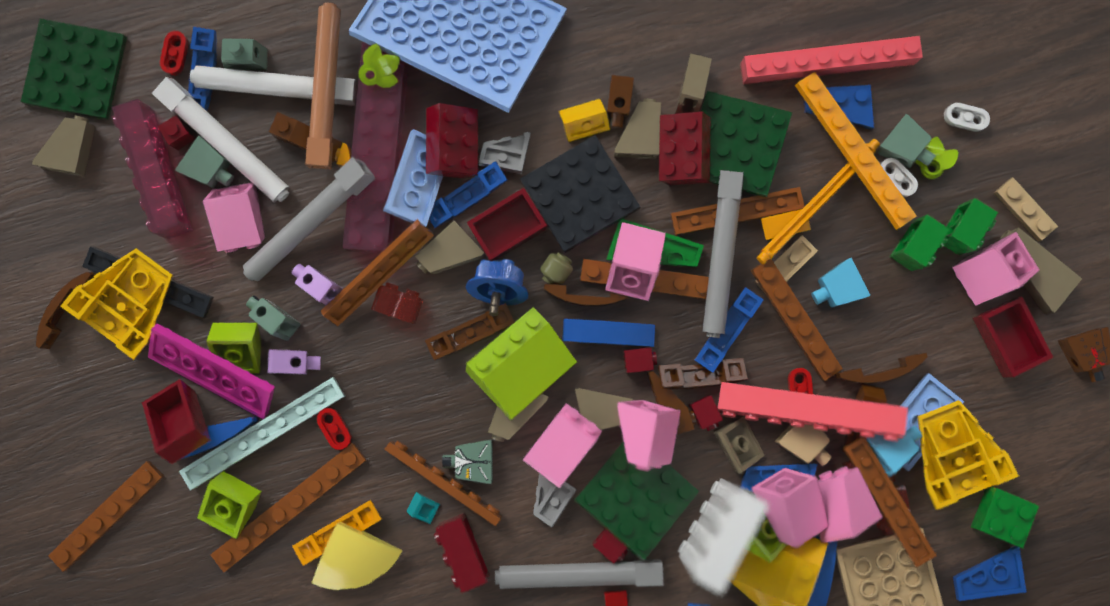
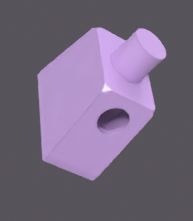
M298 264L292 271V275L297 278L295 284L325 305L343 290L342 287L309 265L304 267Z
M269 350L268 373L307 374V369L320 370L321 357L308 356L307 351ZM293 359H300L301 365L293 366Z

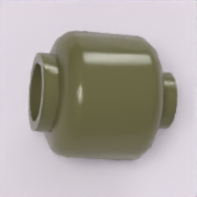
M560 252L557 254L551 253L540 268L541 273L544 275L542 279L551 285H554V283L564 284L573 271L572 261Z

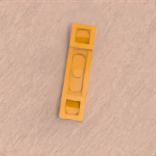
M369 500L292 547L304 566L323 554L337 523L343 522L359 531H363L382 520L372 500Z

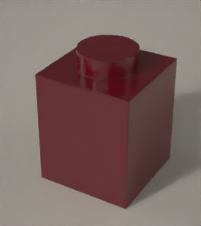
M177 115L157 126L168 145L176 150L181 149L196 139L187 123Z
M651 348L623 351L626 373L654 370L653 365H657L656 352H652Z
M711 395L689 404L700 429L706 428L707 431L717 428L719 426L718 422L723 420Z
M606 528L592 543L613 564L616 560L620 562L628 553L627 547Z

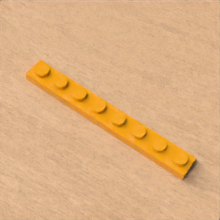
M813 72L799 81L795 87L895 229H899L914 219L916 214L818 75Z

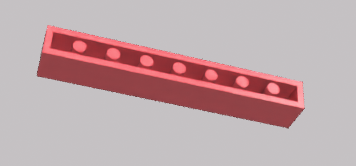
M920 36L744 56L741 62V71L744 85L804 78L813 72L818 76L915 65L923 58Z
M725 382L721 383L718 411L724 417L736 418V415H741L750 421H758L759 418L768 419L767 422L771 424H781V421L789 422L791 426L798 428L810 425L814 426L813 429L819 431H827L828 428L837 429V433L851 434V431L861 433L860 436L874 438L875 435H880L889 441H899V438L903 439L905 436L908 411L907 407Z

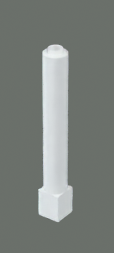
M195 66V69L190 72V81L194 83L195 88L312 99L313 77L207 66ZM336 77L334 104L355 106L357 91L355 79Z
M165 77L152 92L160 102L171 112L179 115L270 200L282 202L289 195L287 191L289 186L193 99V96L177 81Z

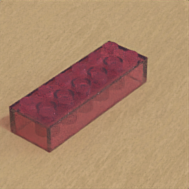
M139 99L112 107L114 112L112 119L121 134L119 136L120 144L127 152L126 163L133 171L134 178H132L136 190H139L141 196L139 203L142 210L146 211L148 218L146 225L149 231L166 239L193 231L162 134L157 127L159 124L154 109Z

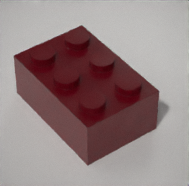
M443 103L426 108V174L463 179L478 175V109Z
M704 112L660 115V182L667 185L710 183V117Z
M524 188L467 222L490 261H496L547 230V224Z
M1023 297L1012 298L973 317L1003 378L1015 377L1054 358Z
M181 379L142 402L155 453L170 464H174L211 441L196 392Z
M465 512L439 523L435 528L434 536L437 544L443 546L445 551L443 559L446 566H451L454 575L451 578L455 588H460L461 593L487 583L490 573Z

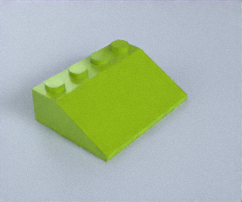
M533 307L466 363V373L504 414L512 420L572 368L577 361L551 325Z

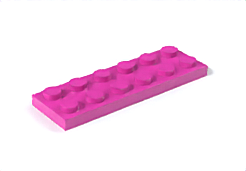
M156 324L151 329L148 358L262 419L268 415L275 386L252 375L247 370L235 366L228 360L222 359L209 350L194 344L189 339L181 337L168 328Z

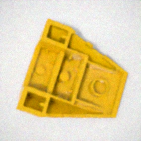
M137 248L114 262L112 266L103 272L94 275V278L85 284L76 287L61 305L63 309L78 320L86 322L115 343V347L133 360L137 358L150 340L151 329L156 324L173 277L170 272Z
M959 400L917 416L919 430L922 433L920 442L926 489L936 510L990 486L999 485L1019 477L1007 452L1004 449L1002 450L993 441L994 438L982 429L978 424V420Z
M811 537L798 547L787 544L772 562H768L745 549L729 581L758 606H807L828 543H822L820 539Z

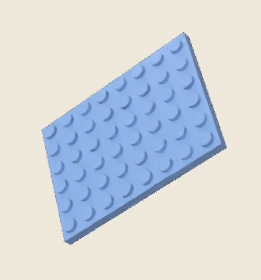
M368 0L350 27L349 35L371 46L378 44L381 51L389 55H396L400 60L509 113L565 16L567 8L551 0Z

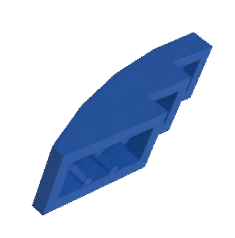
M578 319L563 320L562 341L654 347L655 325Z
M258 417L208 426L211 441L182 459L201 454L226 443L258 422Z

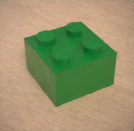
M976 198L960 204L946 225L950 230L946 235L948 240L944 247L957 255L979 250L985 241L983 238L985 233L994 227L996 223L995 217L998 212Z
M928 214L911 223L890 255V258L910 271L922 269L926 266L929 267L936 258L934 254L938 247L942 248L947 242L948 237L946 235L950 229Z
M988 487L985 488L971 527L1023 548L1039 505L998 488Z

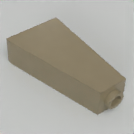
M1020 228L1011 231L1007 230L1000 237V240L1017 232L1039 268V271L1023 284L1044 314L1055 313L1082 278Z

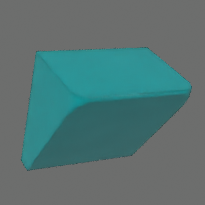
M416 492L407 509V513L413 518L431 524L440 503Z

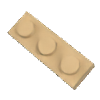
M1010 178L994 192L999 200L1038 242L1042 241L1058 227L1014 178Z
M802 235L774 264L787 282L818 250ZM755 280L754 282H755V283L760 287V289L763 291V289L761 288V286L759 285V283L757 282V280Z

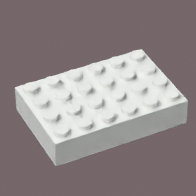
M720 478L719 482L715 481L710 490L712 495L709 501L705 500L699 510L702 514L698 521H693L689 529L691 534L687 541L683 540L678 552L680 553L679 558L695 580L722 594L769 504Z

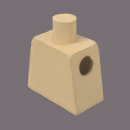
M789 425L775 440L779 446L805 463H810L815 459L824 466L832 457L823 449L830 442L829 438L823 431L813 429L814 426L804 425V428H798Z

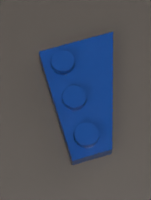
M871 85L826 87L852 125L857 124L871 130L874 128ZM804 100L805 112L814 114L812 109Z
M817 464L751 466L744 471L740 489L753 492L752 487L784 468L815 476Z
M1018 546L1009 548L953 576L956 599L963 601L1026 592L1020 548Z

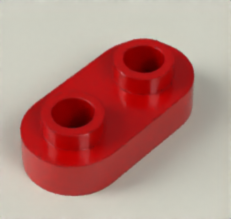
M169 32L164 39L160 67L169 75L180 74L185 65L189 42L187 37L181 32ZM181 41L180 46L175 47L176 42ZM176 62V66L171 68V64Z
M804 368L793 369L788 375L789 391L813 394L810 372ZM797 375L802 377L801 383L796 382L795 377Z
M333 408L321 410L317 415V424L330 446L337 450L348 447L352 441V435L339 412ZM328 415L333 417L332 423L326 421ZM339 434L344 436L343 442L338 441L337 437Z

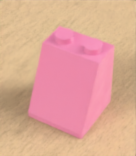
M253 183L213 189L203 200L217 252L225 250V253H230L238 250L240 247L246 246L247 249H252L260 246L265 235L257 187Z
M622 222L605 290L649 301L658 274L666 233Z
M1017 232L970 255L952 267L956 277L961 281L968 297L972 299L975 306L1021 287L1039 271Z
M645 400L618 402V412L628 462L636 464V468L641 470H650L652 467L661 468L662 465L671 464L681 411Z
M565 404L523 460L560 488L602 431L594 423L579 414L576 409Z
M842 467L834 473L830 470L819 475L818 484L828 522V527L819 533L822 543L853 538L882 518L858 467L852 469Z
M784 468L752 487L756 498L769 504L765 515L780 542L798 547L828 527L817 477Z

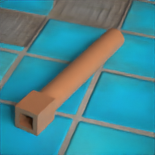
M324 3L323 6L318 8L309 137H307L306 165L308 168L331 170L332 131L341 9L337 8V5L334 3Z

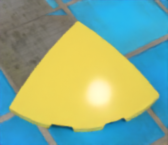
M339 522L336 524L323 552L312 584L334 590L355 589L372 583L373 580L382 574H385L394 565L403 550L365 531H359L343 522Z

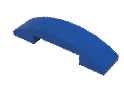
M193 27L190 47L193 50L191 70H194L195 66L216 67V30ZM189 80L188 92L207 111L213 89L195 88L194 83H191Z
M496 161L444 198L441 197L434 202L429 217L434 228L468 210L508 180Z
M745 287L727 311L725 334H720V338L709 337L696 356L695 361L713 373L744 326L759 308L763 299Z
M819 534L816 535V536H813V537H815V538H817V539H820V535H819ZM837 540L827 542L828 545L807 606H826L835 567Z

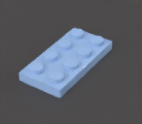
M415 129L410 131L383 211L410 223H414L418 219L423 225L427 226L443 176L426 174V135Z
M926 373L900 406L908 408L905 430L907 431L913 426L919 429L917 416L958 400L962 404L964 401L931 374ZM920 439L915 441L919 450L902 466L907 471H910L922 456Z

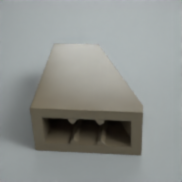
M690 54L675 114L699 112L704 98L712 61L711 58Z
M644 99L643 102L638 103L615 148L614 157L658 159L661 102H656L655 99Z
M74 116V119L65 117L33 159L32 165L41 169L84 177L96 126L90 124L88 119L84 117Z
M453 221L415 257L419 260L416 265L424 273L429 271L433 275L482 259L485 253Z
M580 388L575 389L580 414L588 421L594 423L600 430L621 425L618 402L633 401L630 398Z
M541 394L512 420L497 406L488 433L492 434L491 438L504 442L505 439L509 440L547 401L548 396Z

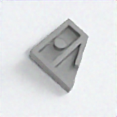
M525 132L522 136L513 138L509 136L498 141L484 142L479 166L487 167L496 161L502 171L522 174L531 133Z
M539 473L533 515L550 527H553L577 489L566 481L558 488Z

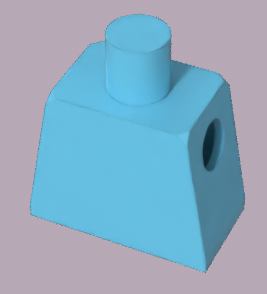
M852 258L841 262L819 278L818 283L821 288L811 293L817 305L827 300L831 307L871 296Z
M913 426L907 431L905 430V436L903 439L899 438V441L885 440L884 436L875 435L874 438H866L890 478L919 450L915 441L922 438V433L916 426Z

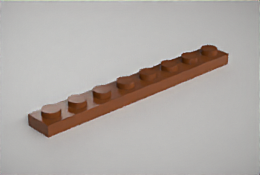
M351 443L247 525L236 539L232 537L214 551L211 557L220 569L226 572L367 461V459L355 443Z

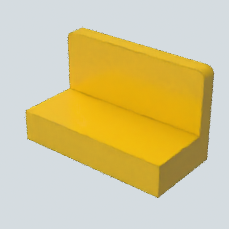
M600 99L559 111L568 142L610 130L607 113Z

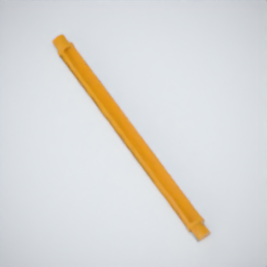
M872 139L866 145L875 154L880 143L878 140ZM849 162L761 250L757 257L761 264H765L769 259H772L852 177L855 171Z

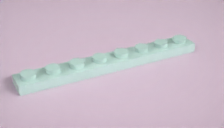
M332 377L179 472L188 488L193 490L308 420L321 410L344 398L345 394L335 377Z

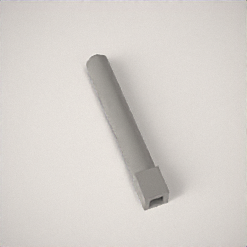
M352 157L334 174L336 179L243 265L244 275L251 281H260L352 194L357 196L375 179V176L363 161Z
M720 171L718 203L703 322V332H707V337L720 338V334H725L743 187V172Z
M645 559L644 561L634 560L632 562H615L614 564L612 562L500 566L499 570L495 571V584H500V589L606 585L663 586V563L661 559Z

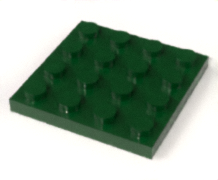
M39 19L21 103L109 120L127 36L110 31Z
M707 91L701 112L710 117V183L719 185L721 170L743 172L742 191L767 198L792 112Z
M623 441L574 501L639 559L644 561L694 499L699 490L669 464L662 465L661 468L652 467L650 470L636 468V464L630 463L627 460Z

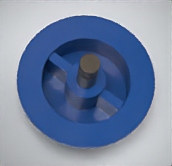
M502 260L501 262L480 261L476 268L475 277L466 283V290L471 296L480 301L490 303L489 315L491 316L498 315L499 305L504 303L506 305H517L523 303L528 298V291L522 285L524 273L520 268L514 266V262L511 260Z

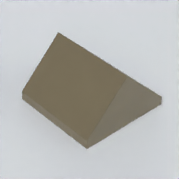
M744 416L713 431L729 463L737 473H742L765 456Z

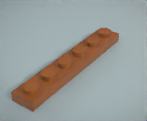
M797 187L768 193L767 198L758 195L741 199L738 223L803 209L805 206L801 188ZM717 204L671 213L675 236L715 228Z
M417 219L321 310L322 315L336 326H339L434 236L433 233Z
M583 259L580 281L606 285L612 263ZM658 270L652 292L706 300L709 277Z
M772 259L750 270L821 380L826 381L843 368Z
M861 436L844 446L845 453L855 468L858 467L874 501L913 565L919 567L936 557L935 552L865 437Z
M397 440L396 443L394 441L388 443L384 450L494 526L498 524L502 517L499 515L500 510L492 504L488 506L480 501L482 498L473 491L468 493L463 490V485L454 478L450 481L444 477L445 472L436 466L431 468L425 464L427 460L417 453L412 455L407 451L408 447Z
M146 461L48 555L62 572L67 571L165 476L151 461Z

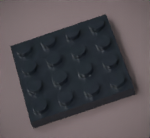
M596 135L520 178L564 253L640 209V205Z

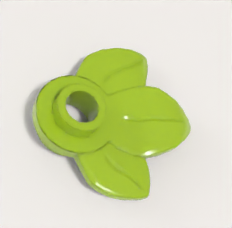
M378 44L370 46L363 54L364 64L359 69L361 82L370 86L377 84L382 88L394 86L398 83V80L393 73L398 68L400 58L396 55H382ZM373 71L374 77H366V72Z
M934 137L926 149L936 155L929 165L934 166L936 171L930 172L928 166L918 159L915 163L921 167V173L925 178L936 179L941 176L943 170L954 166L958 158V150L945 151L941 140L938 137Z

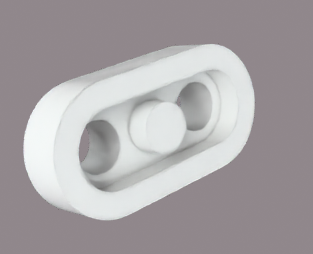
M953 103L944 111V119L949 125L974 132L983 130L990 122V116L986 110L962 103ZM952 112L957 114V119L952 117ZM973 118H977L979 123L975 124Z
M888 158L880 164L885 172L886 167L892 169V174L887 173V175L903 197H908L916 192L918 188L916 178L900 161L895 158ZM902 183L907 185V190L902 189Z

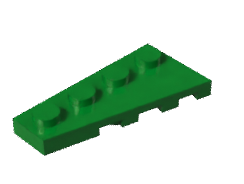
M622 219L618 223L606 261L613 260L622 222L651 230L656 229ZM666 233L660 265L697 267L704 245Z

